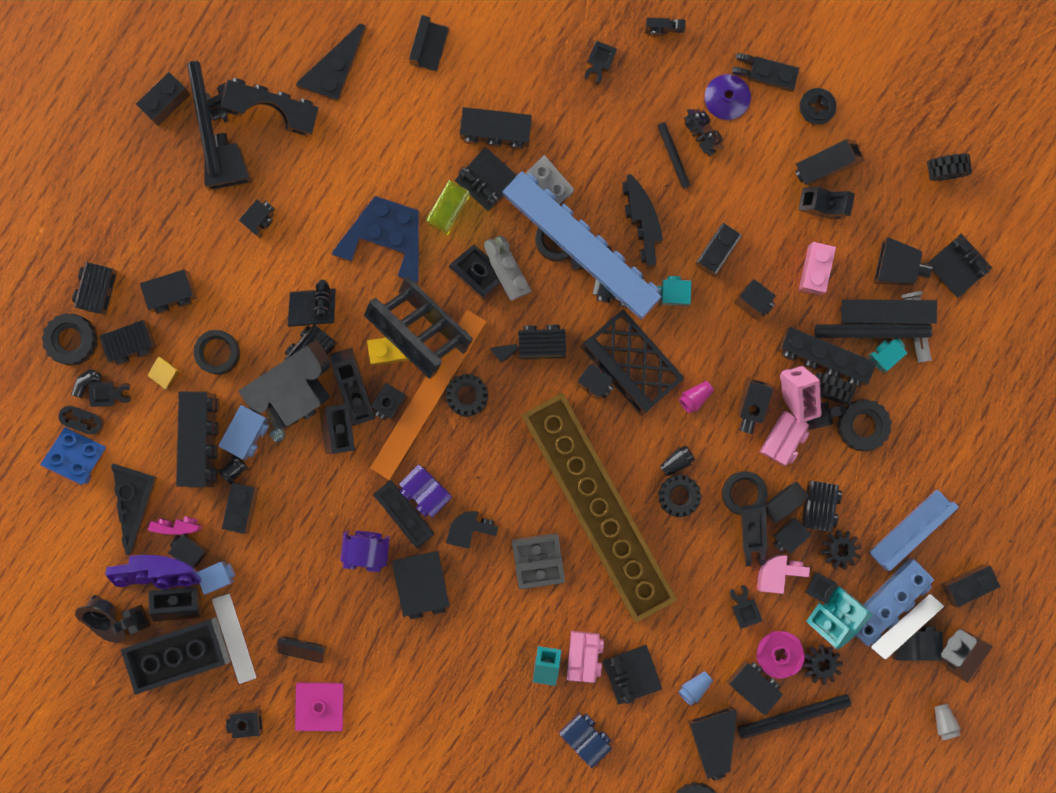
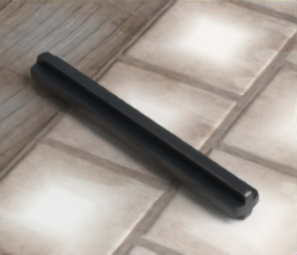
M190 61L187 63L207 173L209 175H217L221 173L201 64L199 61Z
M816 324L814 335L816 338H930L932 336V325Z
M847 694L739 726L738 733L741 739H747L851 707V700Z

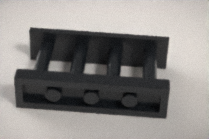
M407 276L404 278L398 291L399 295L385 304L374 298L369 302L363 316L427 378L431 379L436 375L442 364L440 360L442 357L455 348L462 354L466 353L473 338ZM407 300L416 310L402 320H399L391 311ZM424 316L432 326L418 336H415L407 327ZM440 332L449 341L435 352H432L424 342Z

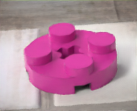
M772 631L759 642L756 659L766 674L781 679L795 675L801 669L805 657L802 644L796 636L786 631ZM781 648H784V654L787 655L786 658H781L777 661L774 654L775 651H780Z

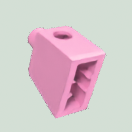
M803 366L784 370L780 374L783 400L798 422L803 423L820 417L819 379Z

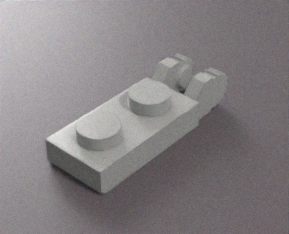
M498 236L495 241L489 239L484 242V248L490 259L489 261L509 299L512 301L532 292L511 251H509L510 245L505 237Z

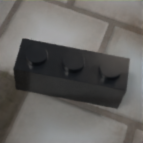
M463 107L460 139L464 140L467 144H478L479 141L487 142V145L492 147H501V144L510 145L512 149L523 150L524 147H529L532 115Z

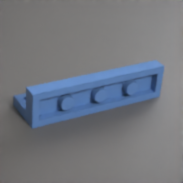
M935 490L868 553L884 570L891 571L959 508L955 502H949L939 490Z

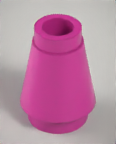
M704 381L682 393L679 402L688 413L697 412L714 392V389L707 381Z

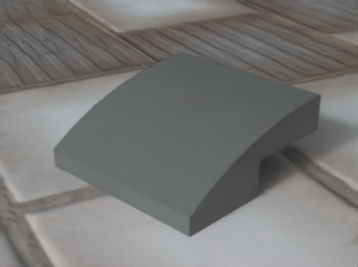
M558 533L512 539L519 589L565 583Z

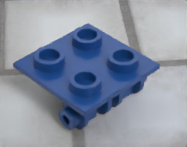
M64 427L40 466L80 485L88 484L91 479L89 474L106 447Z

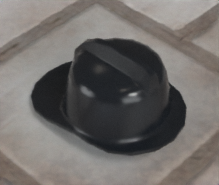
M93 595L85 606L78 607L75 610L76 618L102 639L114 643L125 639L126 633L124 630L114 634L111 627L112 624L117 623L116 608L111 602Z

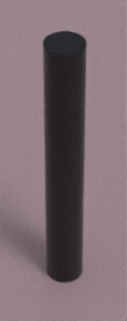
M666 122L660 123L657 127L682 189L689 188L691 186Z

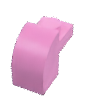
M786 555L773 556L767 559L766 563L759 570L757 590L784 594L785 575L809 577L810 568L803 566L804 562L789 561V565H786Z

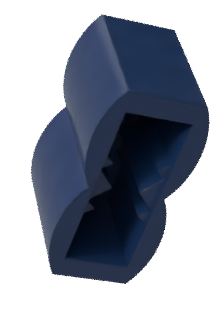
M578 712L559 730V734L593 768L612 750L609 744L612 740L603 730L599 733L593 727L596 723L587 713L583 716Z

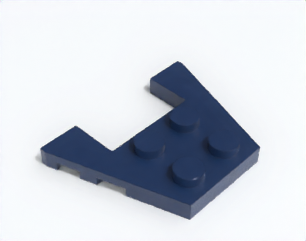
M374 196L335 247L332 255L353 262L360 240L403 253L405 255L398 277L404 279L408 276L414 283L418 284L419 210Z

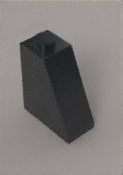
M845 139L796 163L798 168L796 175L801 183L804 182L805 185H811L865 162L856 140Z
M733 707L688 721L707 779H722L726 777L725 773L731 770L736 724V711Z

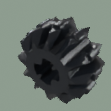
M836 530L835 537L831 533L827 534L830 542L822 541V545L828 547L826 550H821V554H829L824 561L825 563L833 561L832 568L837 569L840 564L841 569L846 570L847 563L851 566L855 565L853 557L858 559L861 557V555L855 553V550H860L862 547L861 545H854L858 538L856 536L850 538V531H845L842 536L841 530ZM838 545H845L843 549L844 554H837L839 551Z
M819 644L818 652L813 646L810 647L812 655L804 654V657L809 662H804L802 665L804 668H809L805 675L807 677L812 676L811 681L814 683L820 679L822 685H826L827 677L831 682H834L833 674L841 675V671L836 669V667L843 666V662L835 661L840 657V653H833V647L828 646L825 650L823 644ZM824 661L827 663V667H820L818 662Z

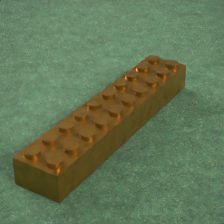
M562 392L522 414L523 420L634 622L637 623L677 601L564 393Z

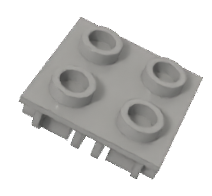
M545 155L525 173L526 175L528 173L532 174L539 181L537 185L543 191L546 188L556 196L555 201L559 205L565 199H568L575 190Z

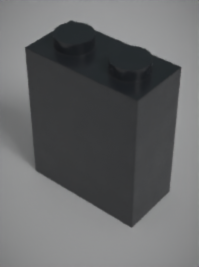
M439 550L392 560L403 617L409 616V619L423 617V612L432 611V615L446 612V607H450V600Z

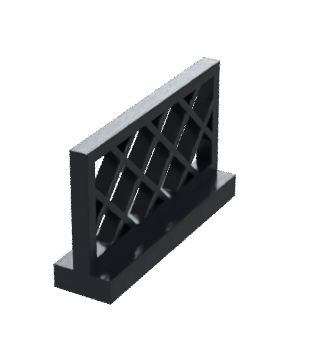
M624 309L580 346L595 365L612 378V384L641 416L684 379L682 374ZM622 317L628 323V332L615 331L616 321ZM612 325V331L607 330ZM601 334L611 335V347L602 346L596 338ZM615 335L627 336V348L614 347ZM631 336L640 337L643 340V349L631 348ZM614 351L627 352L626 364H618L614 360ZM630 352L643 353L642 365H630ZM647 354H655L659 358L658 367L646 366ZM630 368L642 369V382L633 381L629 377ZM646 370L658 371V383L645 382ZM662 371H670L676 377V380L672 384L662 383ZM645 386L658 387L657 397L651 401L645 395ZM661 387H667L663 392H661Z

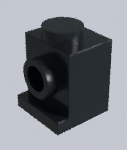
M256 199L239 221L258 238H261L263 235L260 231L262 229L266 230L273 222L272 217L274 216L273 212L276 209L267 201L261 203Z
M261 709L230 714V719L226 720L227 733H232V739L256 737L263 733ZM240 721L246 723V729H241L239 727Z

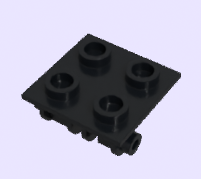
M688 109L689 115L684 118L686 121L684 124L690 133H693V137L702 133V136L696 142L698 143L705 139L698 144L703 153L710 157L717 152L715 149L725 148L722 144L724 139L717 130L714 131L710 126L711 119L704 110L701 112L700 109Z
M485 147L467 167H463L460 170V175L454 181L489 211L503 196L504 189L517 175Z
M962 233L927 263L932 265L933 272L957 298L992 269L989 263Z
M322 279L316 283V290L290 292L288 327L335 323L336 288L330 289L327 281Z
M647 645L602 660L618 705L631 703L636 698L662 689Z

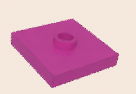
M297 682L295 731H343L344 683Z

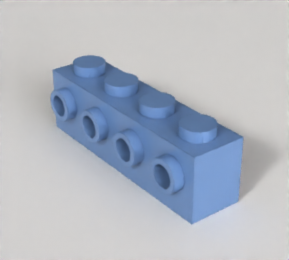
M908 559L863 604L873 615L855 637L863 645H874L882 637L881 633L886 628L891 629L899 621L897 617L903 611L908 612L915 605L914 600L920 594L923 596L931 589V583L934 579L914 559Z

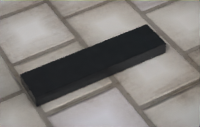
M842 300L841 323L937 324V300Z

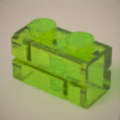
M449 180L426 219L427 224L448 235L463 209V204H466L470 192Z

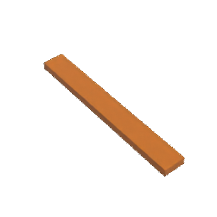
M466 310L458 325L473 338L467 352L462 354L457 348L453 349L440 359L442 364L436 375L431 379L425 377L370 469L391 480L487 321Z

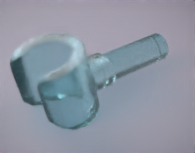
M270 410L266 412L274 428L269 435L275 442L279 443L285 438L286 433L283 429L279 428Z

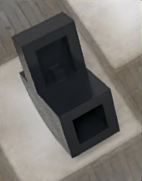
M820 187L803 188L798 210L818 217L841 219L844 216H851L855 193L850 191L831 192Z
M469 511L459 515L452 522L446 543L469 549L474 531L497 536L499 526L494 525V520L482 518L481 522L477 521L479 512Z

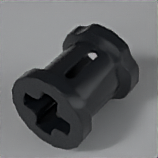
M233 455L232 460L223 469L220 468L218 472L229 484L235 483L234 480L243 471L249 470V467L239 457Z

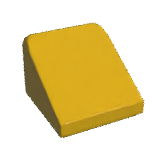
M159 356L147 376L167 390L180 371Z

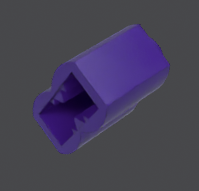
M420 464L399 484L402 487L400 492L409 501L413 498L419 504L416 508L425 517L428 515L434 517L453 498Z

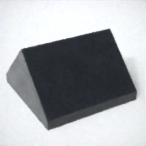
M475 244L448 266L450 271L483 301L501 284L489 261V257Z

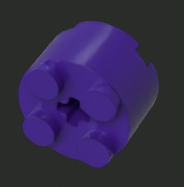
M344 531L340 555L343 568L357 569V566L366 567L367 571L380 572L381 568L387 566L390 536L386 535L382 539L381 533L355 531V535H349V531Z

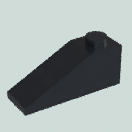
M353 347L330 354L331 366L344 402L349 406L350 419L353 426L375 419Z

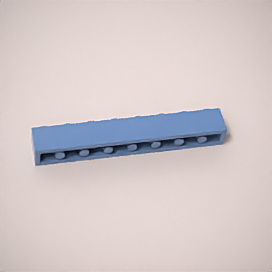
M521 171L504 189V197L642 320L661 300V295H659L660 289L652 282L647 284L642 279L643 274L634 266L630 269L624 263L626 259L619 252H611L606 247L608 243L601 236L597 235L595 237L589 232L591 228L583 220L580 219L578 222L572 217L574 214L572 210L565 204L560 206L555 201L556 196L546 188L543 191L537 185L539 181L532 174L528 173L526 175Z

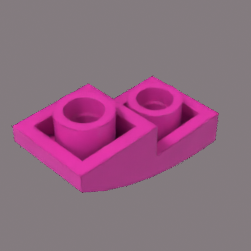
M184 516L183 519H176L174 526H172V521L159 518L158 521L150 522L148 531L162 534H185L200 531L203 526L197 524V519Z

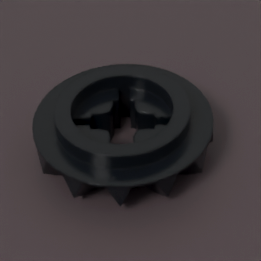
M823 88L808 90L802 96L799 103L800 113L804 120L813 125H823L830 121L835 115L837 108L834 96ZM820 98V106L823 107L824 110L820 109V111L815 115V108L811 107V104L815 105V103Z

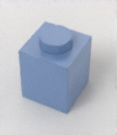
M226 561L219 562L197 572L202 579L200 586L204 595L234 582L235 572L231 564H227Z

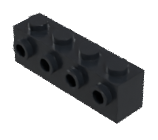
M792 327L785 330L777 351L783 353V357L789 360H801L805 366L811 369H823L826 371L825 374L835 376L836 378L840 376L859 388L861 385L869 384L877 364L875 361Z

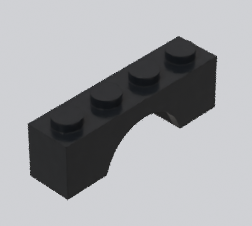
M238 78L226 81L218 110L241 117L246 110L253 106H270L282 116L286 131L306 137L312 134L319 108L313 106L312 101L306 99L297 101L291 99V95L283 92L274 94L268 92L269 89L261 85L251 87L245 85L246 82Z

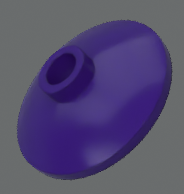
M731 74L720 75L714 78L705 91V104L712 115L722 120H733L743 115L749 107L751 100L747 84L738 76ZM725 92H731L733 97L727 99L724 94Z

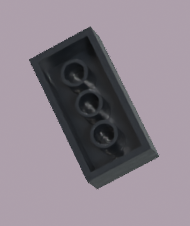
M179 391L176 487H214V483H217L218 470L214 469L215 459H218L219 452L218 445H215V436L219 434V423L215 421L216 413L219 412L220 402L219 399H216V394Z
M217 617L120 649L135 695L231 662Z

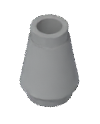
M944 704L934 707L938 735H941L942 740L960 736L959 730L961 728L949 705Z

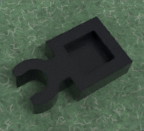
M646 18L645 33H650L654 37L664 36L668 32L684 33L686 29V20Z
M596 40L587 64L592 65V67L586 71L585 80L587 81L591 74H595L598 77L596 85H599L602 81L601 71H609L617 49Z
M113 381L89 382L90 407L114 406L115 399L123 403L130 402L131 396H124L121 393L123 390H130V384L123 383L118 387H114Z
M745 585L741 586L742 596L735 595L733 589L729 591L731 599L737 602V605L732 607V611L740 630L763 621L755 599L747 600L748 589Z

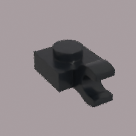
M828 402L821 403V416L807 421L808 429L812 430L832 425V417L847 414L845 405L829 408Z
M142 605L122 612L124 619L111 625L114 634L127 628L130 634H133L151 626Z

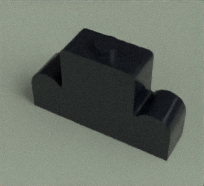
M315 340L238 392L248 407L255 413L265 412L273 406L287 426L302 417L307 420L317 413L316 408L329 399V394L318 377L329 369L330 359L318 340Z

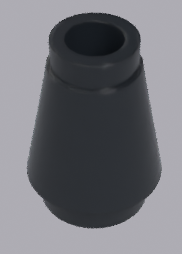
M686 445L679 446L660 464V467L669 476L692 466V462L696 459Z

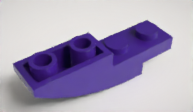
M157 555L130 556L128 564L107 567L105 574L115 587L152 582L157 589L166 590L170 587H188L192 584L202 583L201 577L191 566L173 558Z

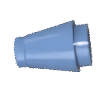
M703 671L681 685L678 693L690 706L694 703L697 704L710 684L713 683V680Z

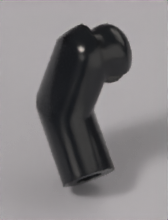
M88 370L80 374L76 379L71 395L83 398L89 382L101 381L102 375L99 372H95V370Z

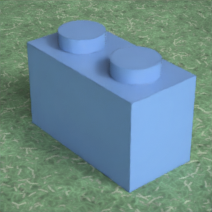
M240 405L219 447L243 460H247L248 457L252 458L258 448V445H256L257 440L260 436L263 437L269 428V424H267L269 419L259 413H255L246 406Z

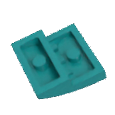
M837 586L827 604L818 603L806 622L836 649H840L864 627L873 613L845 589Z

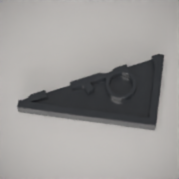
M360 23L298 80L296 86L339 102L365 33L366 25Z
M112 463L111 469L114 473L116 486L114 490L118 500V517L123 534L122 544L125 548V554L132 555L157 477Z

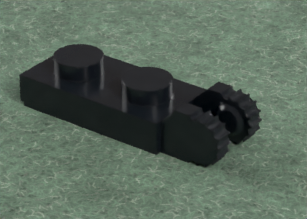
M737 53L735 59L752 65L750 71L742 67H733V74L748 78L749 81L791 92L794 91L799 67Z
M764 504L741 506L742 549L744 551L745 566H751V552L758 551V562L760 565H764L766 563L767 551L766 507Z

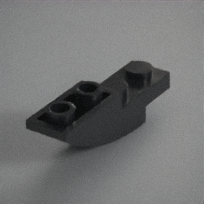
M630 174L626 176V182H622L623 196H628V205H625L626 219L630 218L631 224L640 223V226H637L638 240H642L643 249H640V261L645 263L646 269L655 268L657 264L654 245L661 244L663 241L660 223L647 193Z

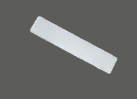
M230 594L212 599L238 683L241 684L256 679Z
M929 594L871 647L884 659H887L944 606Z

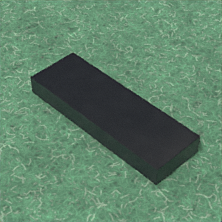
M392 480L373 494L416 549L435 535Z

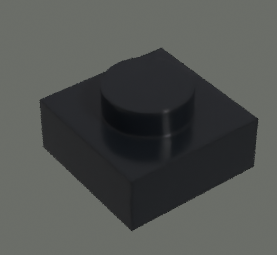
M814 572L804 593L827 604L837 583Z

